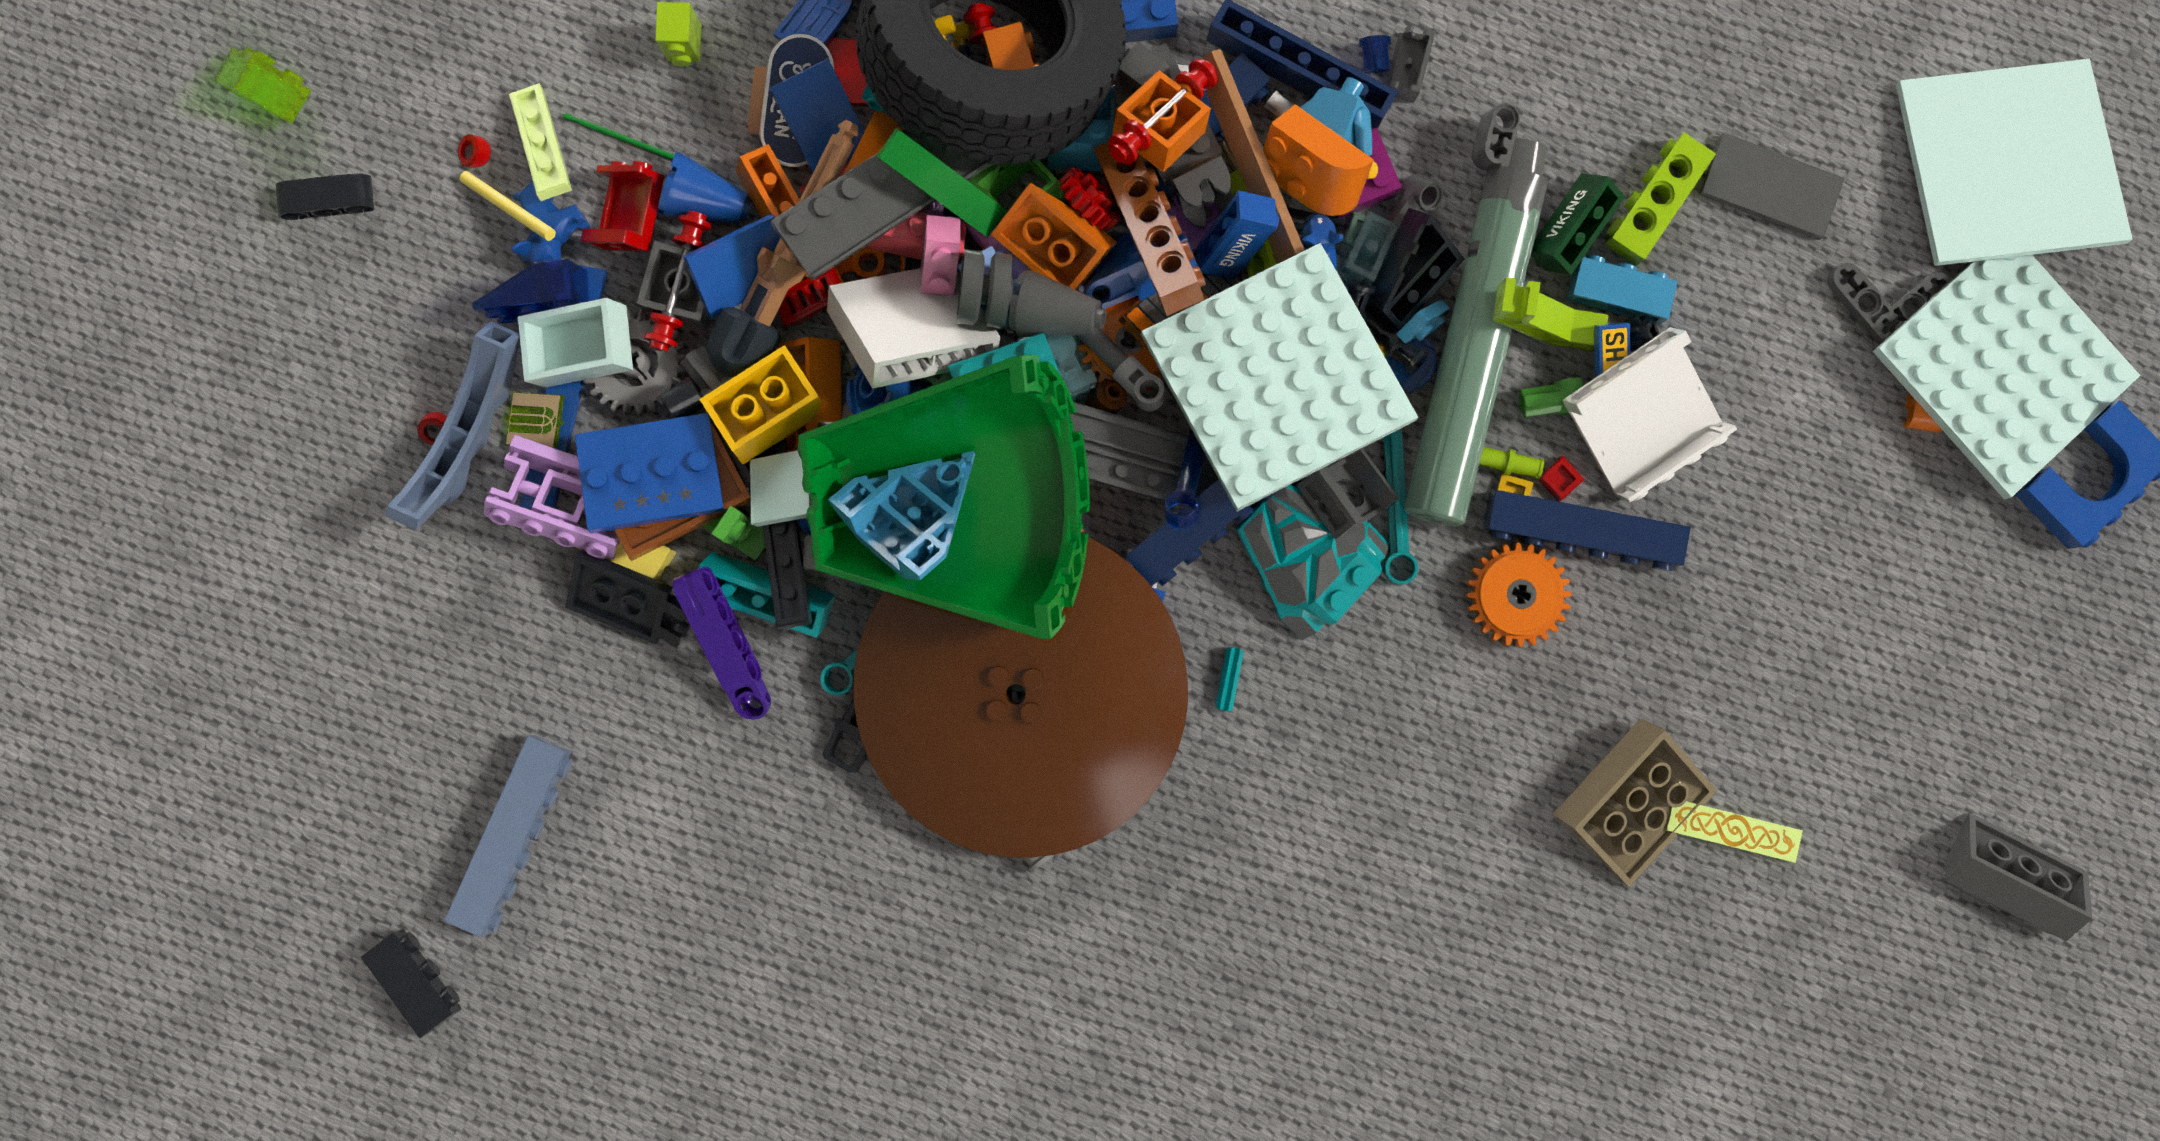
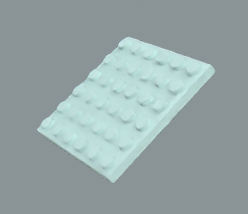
M1321 243L1141 332L1145 344L1236 512L1418 419L1414 408Z
M2033 255L1969 263L1945 287L1873 350V353L2004 500L2013 497L2140 376Z

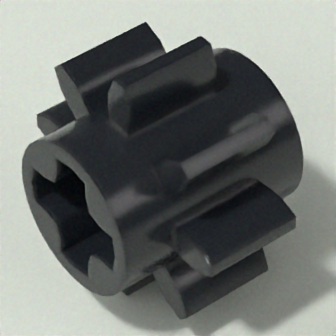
M1645 316L1624 321L1630 323V352L1632 353L1659 335L1655 322H1646Z

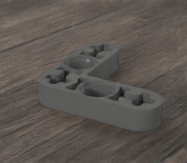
M1843 263L1830 271L1827 278L1831 291L1869 335L1879 343L1886 340L1891 333L1896 331L1911 317L1903 309L1906 300H1913L1919 310L1938 293L1929 295L1927 298L1922 295L1932 288V283L1938 281L1941 285L1938 288V291H1940L1951 281L1950 277L1945 273L1933 272L1919 280L1890 305L1854 264ZM1848 273L1850 276L1847 280L1848 283L1842 285L1839 280L1843 274ZM1858 286L1862 288V290L1854 293L1852 296L1849 295V292H1852L1854 288ZM1861 295L1871 298L1873 308L1870 312H1864L1858 306V300ZM1897 317L1901 322L1891 327V333L1884 335L1881 331L1884 328V324Z

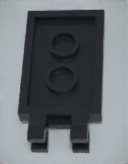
M582 549L575 556L565 608L655 645L660 639H663L668 644L678 647L682 636H687L690 624L685 622L686 616L676 596L671 595L673 586L607 559L593 557ZM671 615L677 620L670 621Z

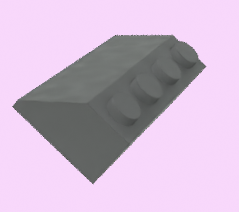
M1972 813L1966 816L1946 859L1947 882L2064 941L2069 940L2092 920L2089 875L2087 871Z

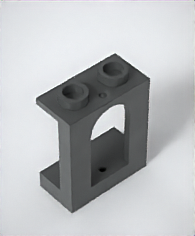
M1363 448L1327 468L1324 467L1308 475L1297 485L1335 540L1378 516L1399 499ZM1337 482H1348L1357 489L1361 497V505L1358 508H1355Z

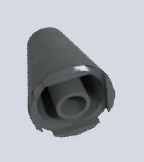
M1025 270L1018 277L1016 284L1022 286L1019 295L1012 294L1009 309L1010 330L1015 331L1012 335L1016 337H1032L1044 333L1045 336L1095 335L1098 329H1103L1107 313L1106 309H1102L1101 301L1035 271Z

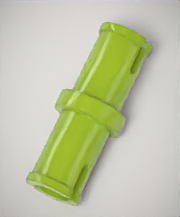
M1484 447L1479 466L1501 470L1504 475L1515 473L1539 479L1543 472L1544 459L1516 454V450L1513 449L1502 451Z

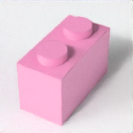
M926 216L921 262V293L954 296L960 251V218Z

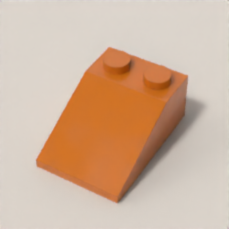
M1032 183L1026 187L991 233L996 240L1032 271L1077 291L1117 243L1104 230L1101 231L1097 225H1091L1089 219L1083 218L1078 211Z

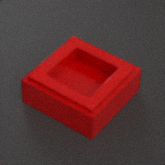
M1562 455L1542 473L1538 480L1558 502H1561L1585 479Z

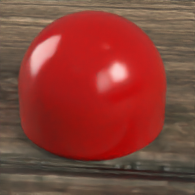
M465 135L458 147V157L461 164L470 168L484 166L491 157L490 144L480 136ZM472 144V155L467 159L465 149Z
M440 412L426 414L417 427L421 440L429 445H433L436 439L429 436L427 425H436L442 429L447 416Z

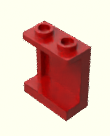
M611 161L610 165H598L596 172L609 178L599 229L583 228L580 241L605 251L649 252L664 175L653 171L652 165L641 161H633L632 165L618 161Z

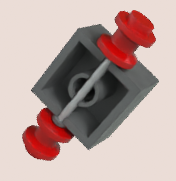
M688 211L687 215H679L678 221L683 225L681 234L673 236L672 241L680 245L681 248L654 241L636 304L644 312L651 313L650 319L655 322L653 332L645 333L644 339L649 341L648 347L667 353L669 348L677 347V342L672 336L674 329L682 328L683 322L706 329L710 317L706 313L683 258L684 255L705 246L700 241L704 231H710L712 225L706 221L707 216L701 213Z

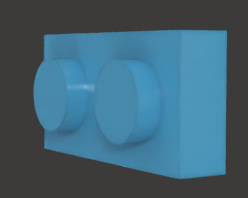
M1442 299L1417 312L1397 333V336L1405 344L1415 338L1421 341L1429 333L1433 334L1446 322L1443 316L1450 308Z

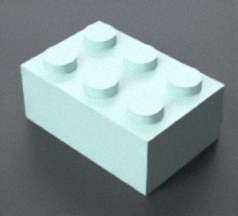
M602 298L518 316L524 382L546 388L633 370L627 307L624 304L608 298Z

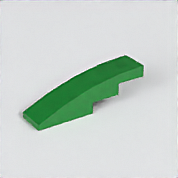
M895 128L877 154L879 159L987 238L1007 211L897 128Z

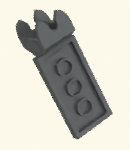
M1165 43L1151 50V52L1169 65L1171 79L1175 81V77L1181 71ZM1117 73L1112 85L1123 104L1135 91L1122 82ZM1208 123L1205 133L1168 169L1162 172L1155 167L1164 186L1171 183L1178 204L1186 219L1193 226L1200 229L1206 228L1207 214L1204 210L1205 204L1214 203L1218 210L1223 212L1233 198L1230 189V174L1222 159L1224 157L1223 151Z

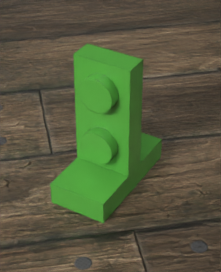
M732 506L728 508L723 516L703 525L714 536L734 546L755 561L759 560L766 549L763 527L752 525L750 517Z

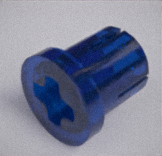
M1374 35L1360 38L1358 42L1359 48H1362L1364 73H1377V69L1378 73L1389 71L1388 46L1391 45V36Z

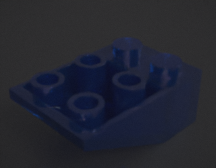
M569 259L535 262L473 302V310L484 314L485 318L497 319V323L509 324L517 322L518 316L588 302L587 270Z

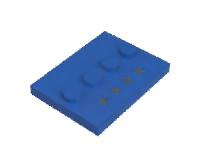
M708 413L575 434L587 529L590 534L725 512L711 417Z

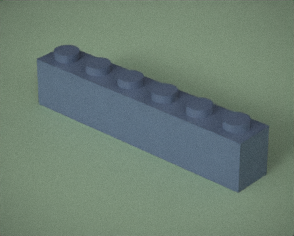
M537 735L527 736L444 922L478 937L486 936L491 931L495 932L503 919V913L500 912L505 900L509 901L512 898L517 887V883L514 882L515 876L519 869L523 870L530 859L531 852L527 851L532 839L536 840L543 830L545 821L541 820L546 808L550 809L557 799L559 791L555 787L559 778H564L572 765V760L569 759L571 750Z

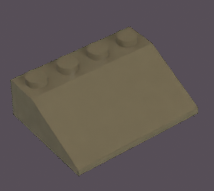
M1641 718L1553 813V816L1617 878L1630 887L1677 836L1678 833L1674 831L1699 805L1704 806L1717 790L1665 730ZM1686 801L1697 804L1673 832L1666 831L1671 807H1680Z

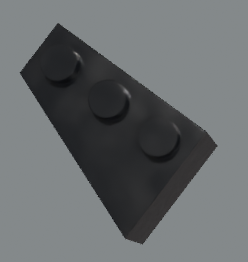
M1408 208L1370 283L1376 290L1374 294H1370L1366 308L1390 328L1398 331L1412 319L1465 260L1430 214Z

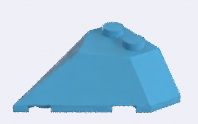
M975 452L962 453V458L942 462L940 458L887 470L888 475L868 479L866 475L856 477L829 498L828 501L855 537L903 579L921 580L947 557L975 458Z

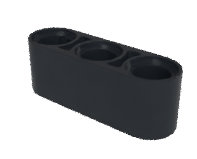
M343 174L287 180L276 183L278 217L281 219L298 220V216L299 219L363 213V209L364 212L374 210L372 177L367 174Z

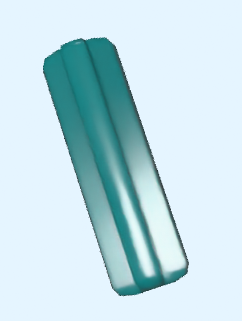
M1227 647L1225 651L1215 708L1227 712L1233 710L1244 651L1240 648Z

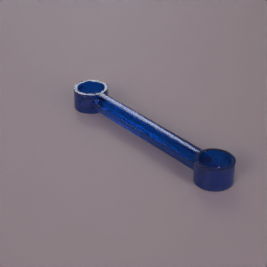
M1191 427L1176 491L1172 492L1165 501V519L1171 527L1181 530L1194 526L1198 520L1199 500L1196 497V491L1205 455ZM1177 504H1186L1192 507L1194 511L1189 515L1179 516L1170 509Z

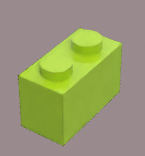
M657 2L655 41L667 61H671L673 65L681 67L690 66L691 62H700L702 24L691 3Z

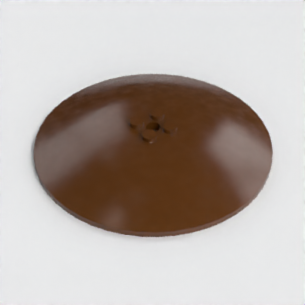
M1088 537L1085 564L1073 607H1064L1062 614H1065V622L1051 639L1033 637L886 591L881 595L870 614L861 636L854 671V706L861 740L874 770L893 798L913 818L944 839L967 849L1009 858H1034L1072 851L1097 841L1129 820L1150 799L1170 769L1180 745L1188 707V676L1180 637L1168 610L1149 582L1128 561L1098 541ZM1018 684L1024 688L1026 696L1023 702L1014 703L1008 698L1007 690L1010 685Z

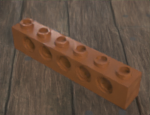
M1108 142L1093 148L1100 168L1166 316L1203 301L1204 297L1200 287L1206 285L1199 266L1192 268L1189 262L1194 259L1188 242L1186 240L1180 242L1178 238L1182 231L1175 215L1169 217L1166 212L1171 207L1164 191L1157 193L1155 186L1160 184L1153 167L1146 168L1144 162H1147V160L1140 154H1138L1137 160L1132 164L1116 161L1109 152Z

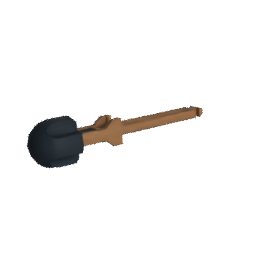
M845 120L837 125L840 130L837 134H832L798 203L839 177L854 147L852 138L854 135L858 137V126ZM781 238L774 252L762 246L756 258L758 274L740 310L735 307L723 308L710 333L708 341L710 360L715 368L727 377L734 378L773 353L782 338L780 331L771 326V323L788 289L801 282L805 271L802 266L796 264L797 259L793 257Z

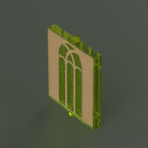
M512 392L509 415L506 416L508 425L505 445L509 446L513 436L517 435L558 449L560 427L564 424L562 413L565 396Z

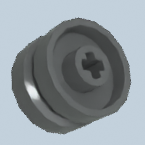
M965 249L959 287L957 324L975 325L978 321L980 305H984V322L986 326L1005 329L1013 290V277H1011L1012 255L995 253L990 259L989 272L984 273L985 257L982 251Z

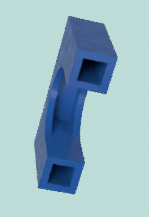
M2120 400L2112 402L2084 428L2108 454L2113 465L2114 475L2111 487L2101 499L2092 501L2081 497L2051 467L2041 469L2015 494L2067 549L2087 548L2100 537L2098 532L2105 525L2109 526L2116 522L2123 514L2121 510L2128 503L2131 504L2141 498L2146 492L2143 488L2150 481L2153 482L2160 478V441Z

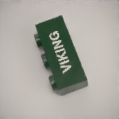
M1581 173L1536 237L1531 256L1545 271L1572 275L1625 196L1608 176Z

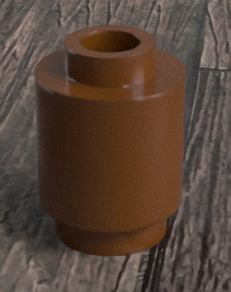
M1104 380L1087 397L1085 406L1116 415L1125 405L1127 394L1118 382Z

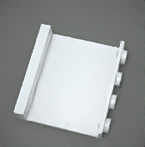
M1669 327L1562 400L1612 492L1617 498L1627 502L1642 499L1647 495L1649 489L1658 483L1670 480L1675 475L1674 472L1685 465L1695 463L1701 458L1702 453L1711 447L1723 444L1728 439V436L1737 430L1735 425L1721 421L1683 347L1691 343V340L1685 330Z

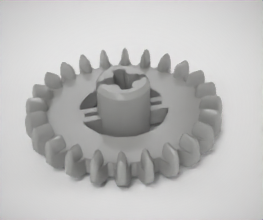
M627 309L630 341L640 340L649 343V341L644 339L645 333L653 332L655 322L651 319L647 321L646 313L643 310L639 311L638 317L635 319L633 313ZM674 330L672 336L674 340H676L679 335V332L677 330ZM683 341L677 342V347L669 348L667 353L655 350L658 356V368L653 377L649 373L651 362L648 355L639 347L631 345V354L637 358V367L648 379L645 380L636 368L623 373L630 378L640 379L643 383L641 386L624 385L616 379L614 374L586 379L583 382L586 385L595 384V387L589 392L590 395L598 396L603 394L599 400L600 405L604 406L612 401L610 407L612 412H617L623 406L625 416H629L633 408H635L639 416H642L647 406L652 413H655L656 402L666 406L660 394L682 381L678 378L679 374L687 373L684 367L680 365L686 354L678 353L685 347V343Z

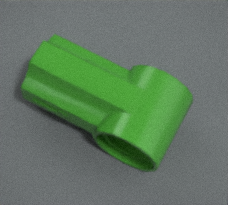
M1569 378L1556 381L1553 385L1521 389L1519 391V405L1523 418L1558 413L1560 416L1569 415L1562 400L1584 386L1583 378Z

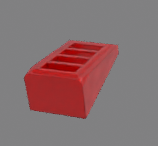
M835 267L813 281L807 278L788 289L778 309L785 326L802 324L827 309L828 294L822 282L826 280L828 286L842 283ZM813 287L815 288V290H816V292H817V294H818V296H819V298H820V300H821V301H819V302L817 301V299H816V297H815V295H814V293H813V291H812V289H811V288H813ZM802 294H803V296H804V298H805V300H806V302H807V304H808V306H809V307H807V308L805 307V305H804V303H803V301H802V299H801V297H800V295H802Z

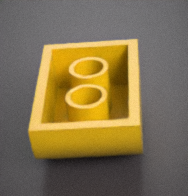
M785 345L699 399L742 464L747 463L803 427L816 415L821 406L819 396Z

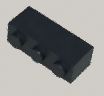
M402 929L390 934L362 955L361 959L420 1039L430 1034L462 1009L458 1004L460 1002L458 994L452 987H445L438 977L440 971L437 965L430 959L426 960L418 950L421 947L418 939L411 932L406 933Z

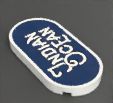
M794 34L782 39L772 49L767 65L759 131L760 141L763 146L770 145L781 165L789 167L803 166L807 162L769 88L826 58L829 59L834 69L833 58L828 48L817 38L806 34Z

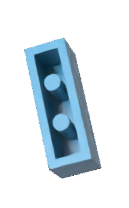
M1587 255L1583 257L1572 273L1566 301L1631 318L1645 316L1647 322L1653 321L1655 324L1660 325L1669 319L1678 281L1668 279L1669 276L1662 272L1651 271L1648 274L1637 271V267L1631 264L1619 263L1613 265L1605 263V258Z

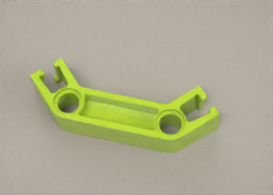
M1506 277L1498 285L1493 313L1494 321L1549 345L1594 352V325L1607 324L1609 315L1576 310L1539 293L1541 282L1529 281L1525 287L1515 285L1516 278Z

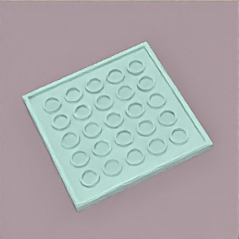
M2090 59L1900 80L1896 84L1934 266L2127 244L2133 240Z

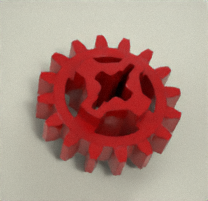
M1072 167L1059 180L1061 184L1059 188L1065 192L1064 197L1069 202L1070 207L1078 211L1083 218L1089 219L1091 225H1097L1101 231L1105 229L1109 232L1122 219L1119 215L1121 212L1115 207L1116 203L1111 197V190L1104 183L1095 179L1092 174L1084 175L1080 169L1075 170Z

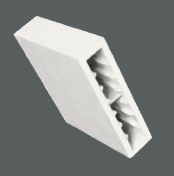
M921 268L829 286L827 312L872 389L949 372L948 365L999 348L1000 335L995 328L986 326L984 311L981 307L978 321L975 325L957 324L961 278L958 272L954 296L921 293Z

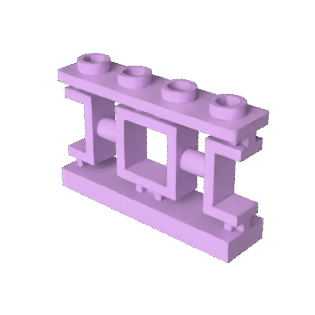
M514 435L509 445V453L506 454L504 459V469L517 474L509 492L491 488L489 496L484 501V515L496 524H509L521 528L522 531L531 536L541 535L553 539L557 544L564 547L574 546L587 551L593 557L614 559L616 548L620 543L615 530L590 534L587 529L579 527L583 515L586 514L578 456ZM529 468L546 474L542 485L525 480ZM552 486L581 495L574 515L544 505ZM519 492L536 498L532 510L514 505Z

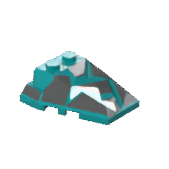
M1292 485L1280 489L1266 502L1261 500L1253 508L1254 512L1235 528L1252 565L1256 566L1263 580L1261 584L1264 590L1270 594L1275 605L1274 611L1277 617L1301 640L1317 633L1325 623L1333 625L1338 622L1381 574L1382 567L1380 562L1386 557L1389 543L1369 522L1360 525L1335 540L1299 488Z

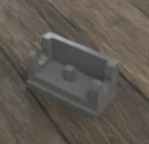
M1407 26L1404 32L1398 35L1386 85L1398 91L1395 98L1414 103L1421 90L1436 31L1426 29L1423 31V34L1413 32V26Z

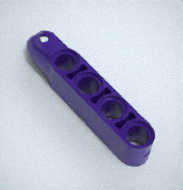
M705 566L674 578L673 590L735 711L746 719L755 720L762 718L771 707V697L762 680L760 665L714 573L709 567ZM750 700L759 702L762 706L753 708L750 705Z

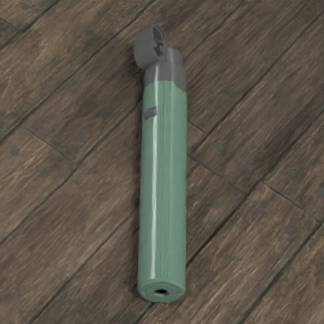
M1508 103L1500 104L1489 110L1481 117L1472 150V160L1477 168L1486 170L1487 173L1403 508L1406 514L1411 515L1413 518L1451 527H1459L1466 522L1513 330L1493 320L1497 287L1506 277L1516 278L1515 285H1524L1548 188V182L1542 177L1548 148L1536 141L1516 138L1520 115L1516 107ZM1496 115L1502 119L1503 128L1497 124Z

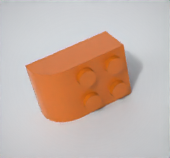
M1296 104L1271 123L1263 148L1277 185L1309 209L1329 216L1346 214L1357 206L1374 161L1370 156Z

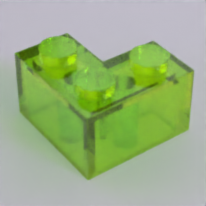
M232 47L212 80L238 97L253 102L277 118L291 124L312 91L302 84L304 78L287 68L284 72L273 66L275 63L274 59L258 50L255 52L248 47H245L244 51Z

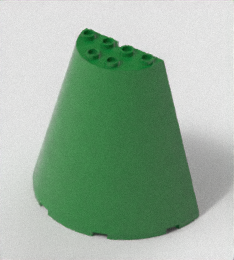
M1037 355L1013 356L798 435V454L802 460L803 468L802 487L812 498V506H809L807 509L806 519L811 530V555L815 561V569L1033 637L1051 639L1065 622V614H1062L1064 607H1073L1079 590L1088 543V533H1081V529H1083L1081 517L1082 513L1090 511L1089 475L1083 433L1073 429L1070 414L1077 412L1064 380L1053 365L1048 361L1040 362ZM975 452V458L947 557L921 580L903 579L855 537L828 501L829 498L853 478L866 475L868 479L888 475L887 470L940 458L942 462L962 458V453Z

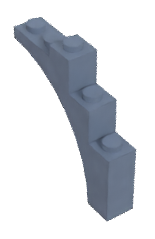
M490 321L474 335L465 374L446 421L415 474L402 491L388 504L386 517L417 530L442 504L450 506L465 491L471 459L487 444L493 412L509 397L520 343L519 333Z

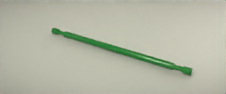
M565 113L563 116L565 120L576 122L583 127L671 161L673 160L674 154L586 120L575 118L568 113Z

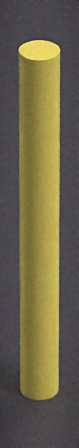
M464 171L460 175L461 183L545 240L551 241L555 237L556 232L553 228L470 172Z

